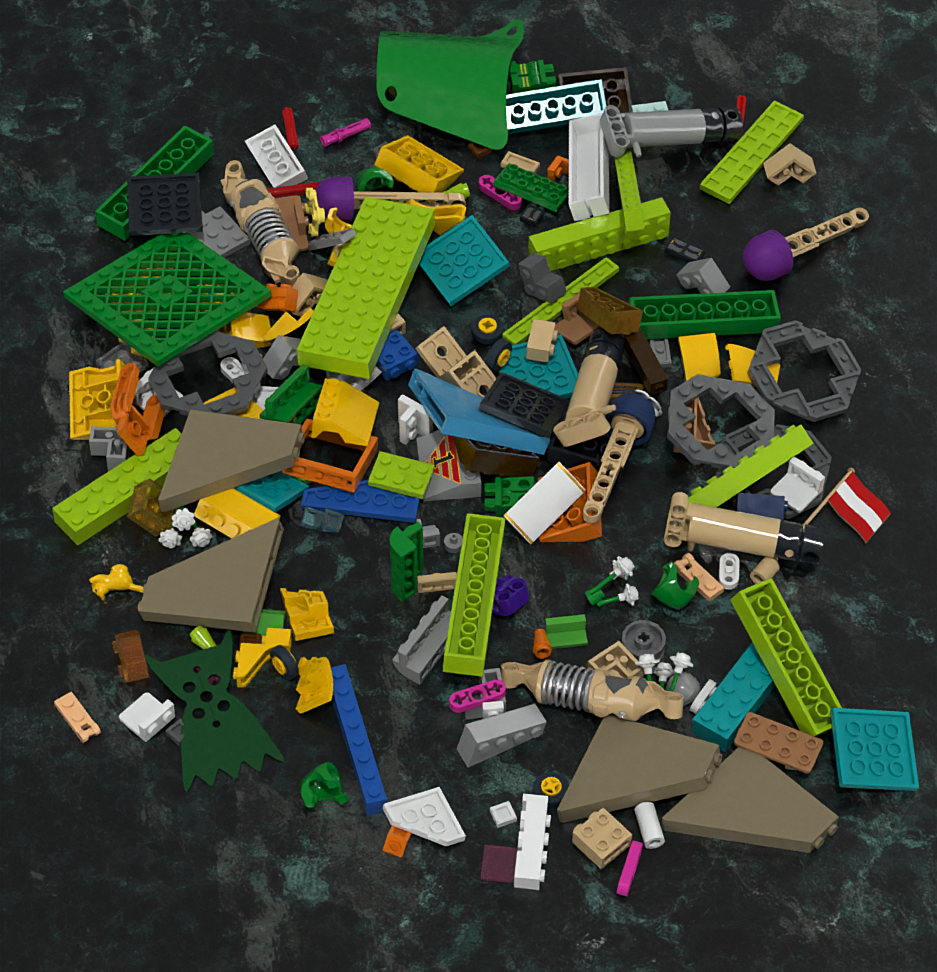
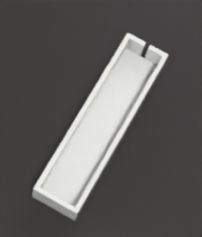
M603 113L569 120V207L574 221L586 220L591 215L596 217L609 214V149L600 125V118Z

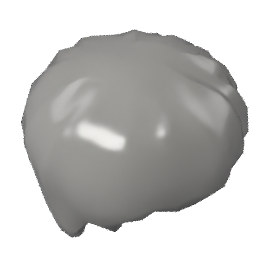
M682 672V674H679L673 692H678L684 696L683 706L694 702L701 692V688L696 678L690 673ZM675 673L670 677L665 691H669Z

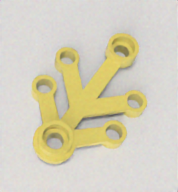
M312 187L306 188V198L309 201L305 203L306 214L312 216V223H309L308 234H311V237L318 236L320 223L325 222L324 208H319L316 190H313Z

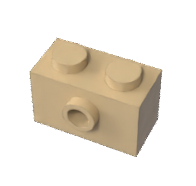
M533 319L527 344L526 359L549 362L550 355H554L555 345L553 341H557L558 330H555V322Z

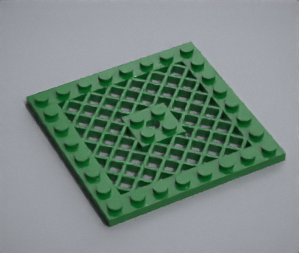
M189 233L159 234L63 291L64 298L156 366L162 365L272 297L270 289ZM140 276H148V278H139V277H140ZM152 276H161V278H152ZM124 293H133V295H124ZM174 310H183V312H173V311H174ZM187 310H196V312H187ZM200 310H209V312H200ZM133 319H142V321H133Z

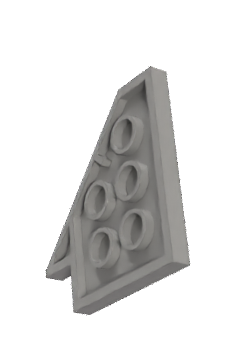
M221 207L206 214L201 210L203 232L189 233L224 258L251 244L247 234Z

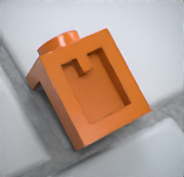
M557 155L549 166L547 178L553 182L560 178L562 173L569 175V159Z
M391 826L383 851L402 857L412 833Z

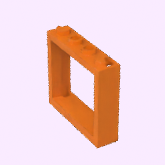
M306 419L301 427L302 433H305V440L308 436H312V432H309L312 431L313 420ZM322 431L316 437V439L364 451L353 472L300 457L295 460L293 468L282 470L284 474L355 493L377 453L378 437L371 436L368 446L345 443L340 434L336 432Z

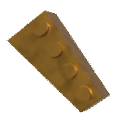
M596 287L581 288L577 309L610 334L622 333L629 335L631 332H639L643 310Z

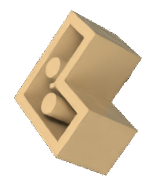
M788 144L763 163L767 178L778 186L791 176L804 183L816 174L812 158L792 144Z
M302 273L291 287L298 291L296 311L291 313L302 316L309 308L312 309L318 303L327 279Z
M620 641L590 659L587 664V669L591 668L593 671L596 669L606 671L613 669L624 678L629 676L644 677V668L635 665V662H638V660Z

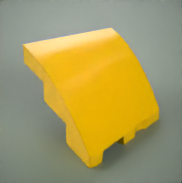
M309 308L298 321L285 312L263 336V339L266 341L277 338L278 335L284 336L304 324L314 311Z
M715 333L678 337L684 382L697 374L716 378L720 376V360Z
M727 344L725 349L730 354L729 367L731 369L732 381L748 383L754 388L755 385L747 371L755 351L746 347ZM779 363L767 366L776 383L780 370Z
M280 588L282 601L295 641L334 633V627L328 613V602L322 591L299 589V592H288L286 588Z
M305 657L300 658L298 668L301 677L296 687V690L300 693V698L296 709L301 714L331 701L333 695V676L329 660L326 657H312L311 660H307Z

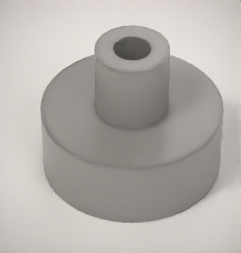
M458 533L446 535L444 538V548L450 553L460 552L463 537Z

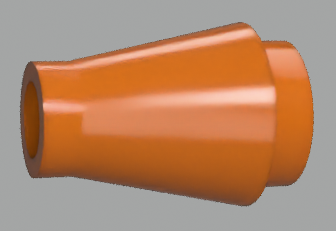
M537 629L534 632L533 653L537 658L544 659L551 655L552 646L544 629Z

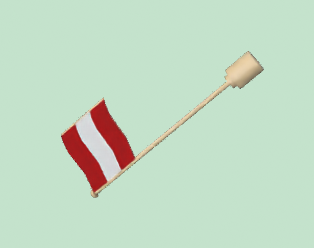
M849 468L848 473L805 521L803 530L805 524L808 525L828 502L836 513L861 536L866 544L889 517L890 512L884 503L861 483L854 474L855 470ZM764 557L750 573L752 581L758 584L773 578L779 571L778 559Z

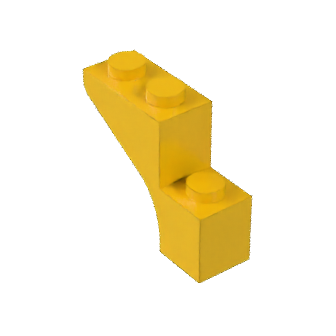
M413 199L404 203L434 209L435 227L433 230L439 235L464 221L467 208L462 204L429 207Z
M267 628L266 635L262 636V644L241 643L240 651H236L238 667H234L233 679H237V687L243 688L248 685L262 666L271 659L270 651L277 645H282L290 652L292 642L291 629Z

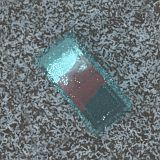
M305 507L300 526L319 531L339 532L344 514L329 509L321 512Z

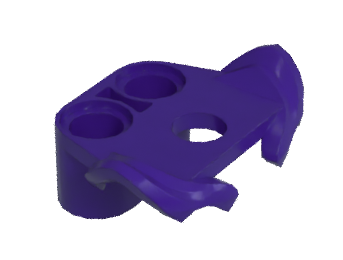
M509 574L504 578H497L499 586L496 587L492 613L508 616L523 606L530 599L526 581Z

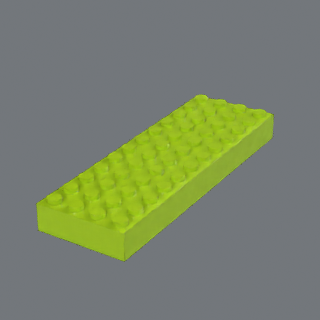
M365 197L352 225L356 235L344 243L298 345V365L304 364L310 368L370 379L435 227L434 209Z

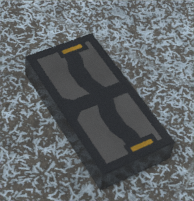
M530 201L521 214L520 221L536 227L548 209Z
M674 236L665 247L666 253L687 262L701 260L705 255L704 249Z

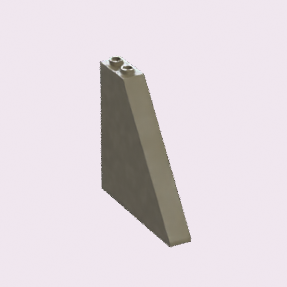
M190 410L158 499L161 512L178 508L293 467L295 460L300 455V444H303L305 440V433H302L301 424Z
M274 519L149 576L147 584H144L142 600L138 603V612L143 620L256 632L284 530L280 520Z
M608 714L603 718L557 809L559 821L565 823L586 818L602 808L611 812L636 806L643 802H653L704 790L708 783L712 782L715 774L714 770L722 761L719 745Z
M738 747L715 768L714 778L712 782L708 783L706 789L688 793L662 817L661 828L664 831L810 853L814 848H820L828 835L832 836L836 832L839 816L765 757Z

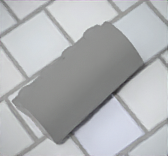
M441 596L438 601L433 602L428 614L421 618L418 627L411 631L409 639L405 644H401L398 653L392 660L394 666L402 675L419 685L445 652L451 611H449V599Z

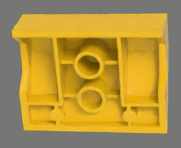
M117 359L114 366L103 369L86 367L69 372L70 439L89 440L91 426L118 427L113 419L110 405L119 373L126 365L122 360Z
M325 378L313 417L311 438H316L322 431L339 433L345 443L368 446L379 402L345 381Z

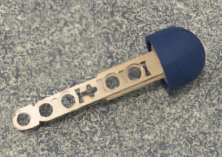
M628 393L618 396L610 404L616 405V410L605 416L611 426L607 433L612 435L602 456L601 462L603 463L589 494V500L586 501L584 506L583 518L588 523H596L601 518L603 508L607 503L620 468L624 467L632 446L646 443L651 436L655 424V409L651 402L640 394ZM619 440H622V441H624L626 444H625V445H618V444H616V442L619 441ZM612 454H617L620 456V458L612 459L610 456ZM610 469L609 476H607L606 472ZM605 482L609 486L601 487L599 486V483ZM599 496L603 500L597 502L594 501L593 498ZM595 511L597 515L590 516L587 512Z

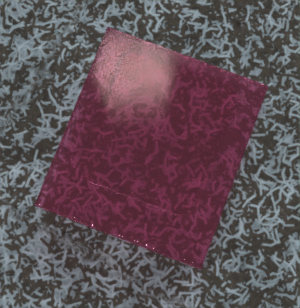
M485 845L481 880L514 883L518 848Z

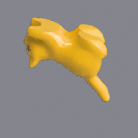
M122 564L113 566L109 575L100 574L89 579L90 583H92L93 592L100 596L102 600H105V595L113 590L123 591L129 589L143 593V587L133 584L128 568Z

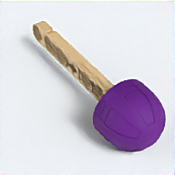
M330 177L322 181L315 189L319 208H324L325 221L329 210L336 207L338 208L336 212L337 217L348 224L352 222L353 210L361 208L365 197L382 200L390 199L398 203H406L410 199L416 202L426 200L420 204L429 207L456 204L465 206V198L461 193H448L447 195L445 193L354 192L352 177ZM438 200H443L441 203H436Z
M856 208L849 213L842 214L810 229L806 228L785 238L775 230H769L757 235L750 240L744 249L743 262L749 274L762 281H770L784 276L792 270L793 257L847 233L853 227L856 229L863 226L868 220L869 214L863 208ZM856 214L862 215L864 220L858 219ZM843 220L849 221L850 226L845 225ZM829 226H834L837 231H832ZM802 237L808 238L810 243H805ZM788 243L794 244L796 249H791Z

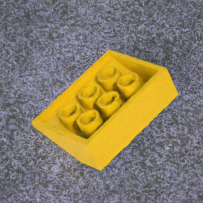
M408 135L382 146L375 162V166L388 172L395 180L403 182L410 189L422 193H443L464 172V169Z

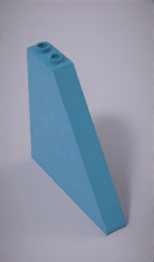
M414 368L408 386L442 434L542 455L545 454L550 443V437H540L535 432L521 429L516 424L505 422L499 417L484 413V411L479 409L483 397Z

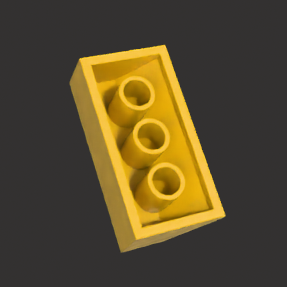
M234 488L200 499L194 512L196 518L230 538L237 537L267 522L280 518L279 514Z

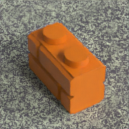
M267 284L266 287L271 290L272 297L256 307L265 311L295 312L298 291L292 289V285L281 284L280 287H277L276 284Z

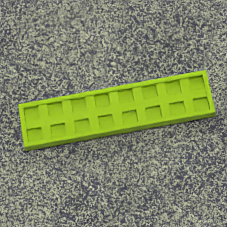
M774 100L701 182L700 189L730 204L763 167V163L777 151L803 121L804 115Z

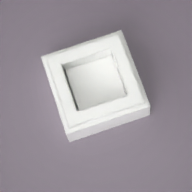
M509 801L490 807V813L497 828L517 821Z

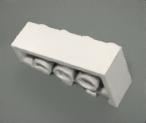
M523 794L514 887L539 890L540 882H544L545 870L541 869L542 864H546L547 851H543L544 845L548 846L549 833H545L546 827H550L551 815H547L548 796Z

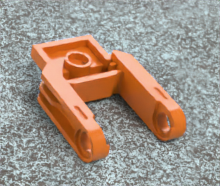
M128 363L119 373L110 408L113 419L118 425L116 432L127 443L129 448L137 456H140L145 452L147 441L158 439L165 410L158 403L159 401L155 394L147 400L143 416L132 405L140 370L134 363Z

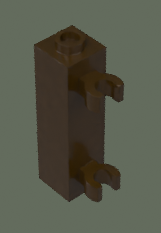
M639 330V332L625 335L624 342L628 359L634 365L642 380L646 393L651 397V395H659L667 391L668 378L643 331Z

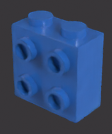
M396 330L388 335L375 366L381 371L380 374L383 378L389 381L418 366V353L402 334Z

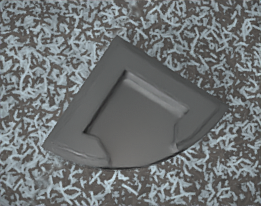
M181 718L165 730L166 735L178 746L181 745V741L184 738V735H181V726H184Z

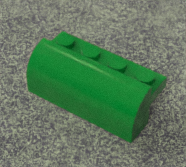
M302 364L265 400L264 406L266 409L259 414L260 419L301 424L316 409L323 386L309 382V366Z
M419 522L406 527L403 532L396 527L390 535L391 589L398 599L403 602L418 592L417 576L423 573V526Z

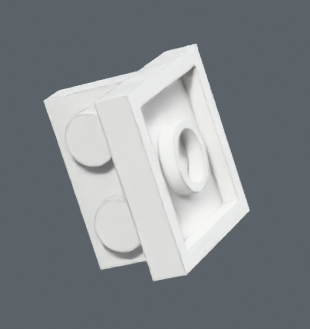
M402 394L398 399V422L400 442L406 445L416 437L417 433L424 436L434 432L433 420L424 407Z

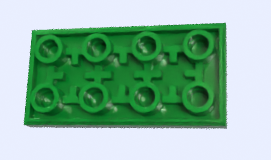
M508 163L493 182L495 187L554 212H557L569 198V188L565 185L553 182L549 178L541 177L532 171L522 169L516 164Z

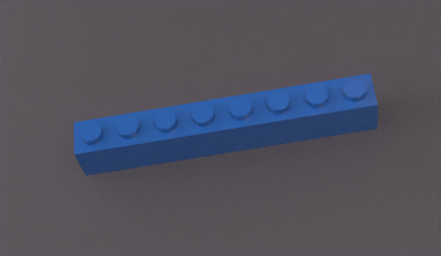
M346 664L331 667L333 676L332 701L366 814L371 816L383 813V804L387 803V798Z

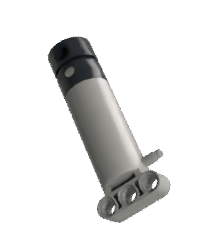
M609 105L605 107L600 118V125L609 152L614 157H622L627 148H633L636 157H641L640 147L738 141L743 128L742 116L736 106L620 113L617 107Z

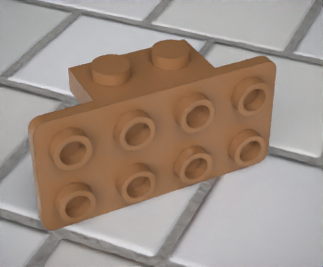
M297 195L275 198L281 210L282 218L299 246V252L307 251L309 245L306 227H309L308 216H304L306 214L305 203H301V198Z
M580 292L561 304L564 319L555 325L558 335L562 334L565 340L574 345L580 343L601 328V326L577 309Z
M749 712L738 731L734 744L737 747L796 770L810 773L823 746V740Z

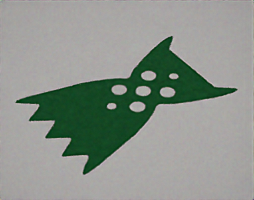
M230 629L226 632L222 643L214 647L164 662H160L146 654L144 655L146 662L155 674L176 696L187 703L182 719L184 726H181V735H184L181 741V756L185 792H188L196 775L212 787L218 769L224 770L234 779H237L242 761L260 772L265 754L284 762L280 751L255 716L242 702L226 691L232 667L233 641ZM195 666H199L201 670L200 672L195 673L193 671V668ZM210 675H219L221 678L218 685L209 684L208 678ZM186 682H193L196 689L192 693H186L183 690V685ZM210 691L213 694L212 700L203 702L200 699L201 693ZM222 700L230 703V708L224 712L220 711L217 707L218 703ZM202 708L205 711V716L201 719H195L192 715L193 710ZM219 721L220 726L214 727L213 722Z

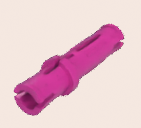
M365 118L344 128L334 129L333 132L320 137L323 147H326L370 129V121L368 118Z

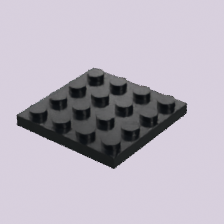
M199 173L127 177L130 236L203 232Z
M501 372L481 401L479 409L488 415L499 417L505 422L516 424L521 429L535 432L540 437L549 438L554 427L566 411L570 400Z

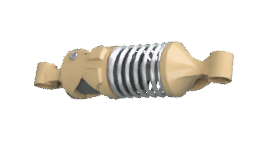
M230 161L226 165L225 178L220 180L227 203L233 207L241 229L247 233L257 254L260 256L265 274L271 277L275 284L280 282L281 284L293 286L298 277L301 276L299 269L296 266H291L298 256L299 246L282 218L277 201L268 192L262 181L258 179H245V173L239 161Z
M545 660L531 666L516 662H506L501 665V677L506 688H515L518 684L524 683L540 704L552 705L554 703L557 707L562 704L564 708L569 705L571 709L576 706L577 710L580 711L583 708L585 712L593 713L598 717H605L608 714L614 713L619 718L635 722L647 712L658 708L664 713L665 717L670 719H679L683 716L684 696L678 692L665 691L660 685L653 681H646L644 677L629 676L624 678L613 669L608 671L596 669L593 671L591 668L586 669L583 666L579 668L576 665H564L561 662L557 664L551 660ZM558 693H561L560 699L558 701ZM565 694H568V697H567V700H566V703H565Z

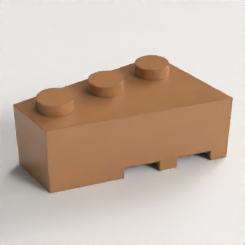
M698 397L686 405L696 417L693 422L684 427L708 451L715 447L716 444L710 435L711 430L709 425L707 426L705 413ZM674 445L673 452L681 453V451Z

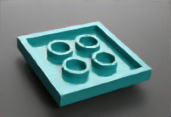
M279 471L234 487V489L276 513L301 497L304 489H309V485L299 481L294 476Z

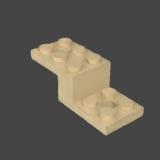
M444 326L415 348L437 378L484 398L485 396L479 392V388L484 387L488 392L497 379L475 350L466 356ZM437 348H442L445 355L440 356L437 353Z

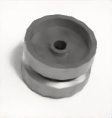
M639 620L626 626L622 634V644L638 661L640 655L653 654L655 660H660L659 663L663 661L666 636L658 624L647 620Z

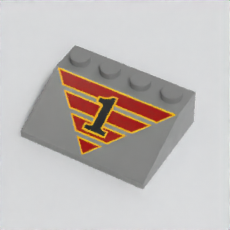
M440 430L416 438L419 461L435 465V470L423 499L424 501L481 497L480 472L471 473L465 469L466 467L459 460L452 435L442 434Z

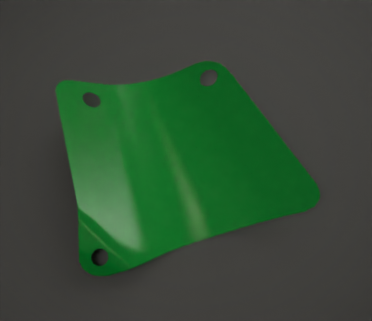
M516 19L497 31L476 37L381 31L377 57V94L381 103L388 110L491 149H502L508 140L506 112L508 71L513 52L523 40V21ZM515 26L517 27V32L515 34L507 35V32L511 28ZM390 86L394 87L397 91V96L393 101H388L385 97V91Z

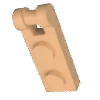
M686 553L681 560L673 563L677 567V573L687 582L692 581L694 576L699 579L697 591L709 602L724 592V587L700 566L690 553Z
M72 692L54 701L55 707L82 743L88 741V738L92 735L96 736L101 733L98 725L94 723Z

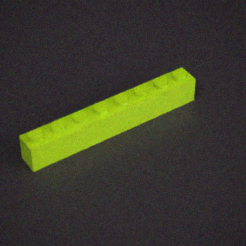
M626 150L622 157H614L625 227L626 232L644 229V221L632 152Z
M792 425L784 430L786 434L781 438L777 435L769 440L770 445L767 447L761 445L753 451L755 455L749 458L746 455L738 460L739 465L735 468L731 465L722 471L724 475L717 478L715 475L706 481L708 485L703 489L699 486L692 490L689 503L718 507L814 443L802 425L797 427Z

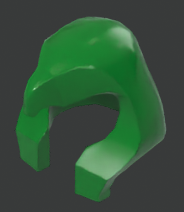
M377 167L365 168L359 172L356 186L358 192H370L384 186L393 188L394 181L392 176L383 169Z
M669 562L662 567L664 573L661 581L650 594L667 606L680 610L687 606L694 598L699 586V579L694 576L692 581L684 583L682 590L677 583V567L672 562Z
M331 762L317 766L301 782L300 792L307 808L315 807V804L322 800L336 801L341 805L349 800L347 793L343 794L340 774Z

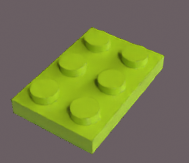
M380 451L369 477L368 486L424 499L435 470V465Z

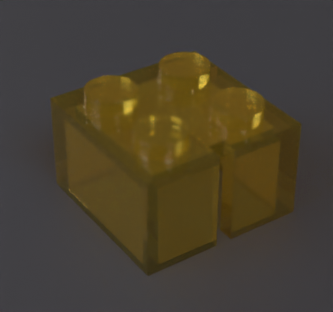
M148 479L134 486L127 517L156 537L161 532L171 529L173 522L171 517L175 514L176 508L161 512L158 499L163 487L152 479Z

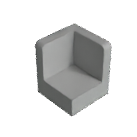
M416 519V523L419 522L421 524V520ZM435 525L424 526L423 548L440 546L439 529Z

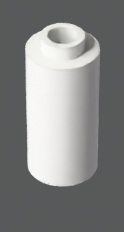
M651 802L640 803L635 807L634 811L644 845L648 849L660 847L664 844L665 839L655 806Z

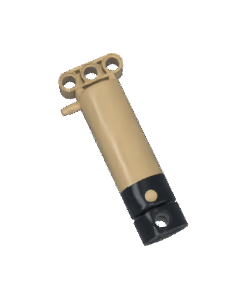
M598 329L589 337L566 413V419L557 424L553 429L564 447L602 436L611 428L605 416L616 410V405H609L625 350V342L620 334H610L605 329Z
M677 492L673 494L664 542L667 546L677 547L680 545L681 540H685L688 542L687 549L689 551H693L697 543L796 562L798 558V563L818 566L825 528L805 524L803 530V524L701 504L689 503L688 495Z

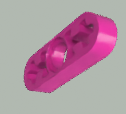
M483 175L479 178V189L483 193L510 210H517L522 206L521 197L493 186L494 177ZM502 190V191H504L505 193L502 194V195H499V194L496 193V191Z
M492 680L455 692L449 699L450 709L453 712L461 713L480 707L483 702L501 700L505 697L506 685L501 680ZM474 693H481L483 698L476 700L472 695ZM456 700H459V702H462V704L459 705V704H458L457 702H455V701H456Z
M632 841L617 888V894L628 896L643 848V843Z

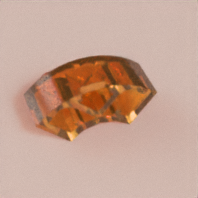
M138 630L114 635L115 641L112 642L114 653H118L121 664L117 666L119 676L124 677L125 683L149 678Z

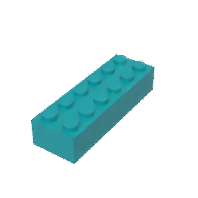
M602 80L506 95L508 134L568 125L569 120L603 113L606 101Z
M753 642L692 720L691 732L707 742L718 744L719 749L724 752L727 751L735 740L747 713L752 712L755 714L776 686Z

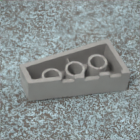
M532 704L468 723L464 727L457 751L467 767H471L530 739L539 737L543 733L547 721L536 704Z

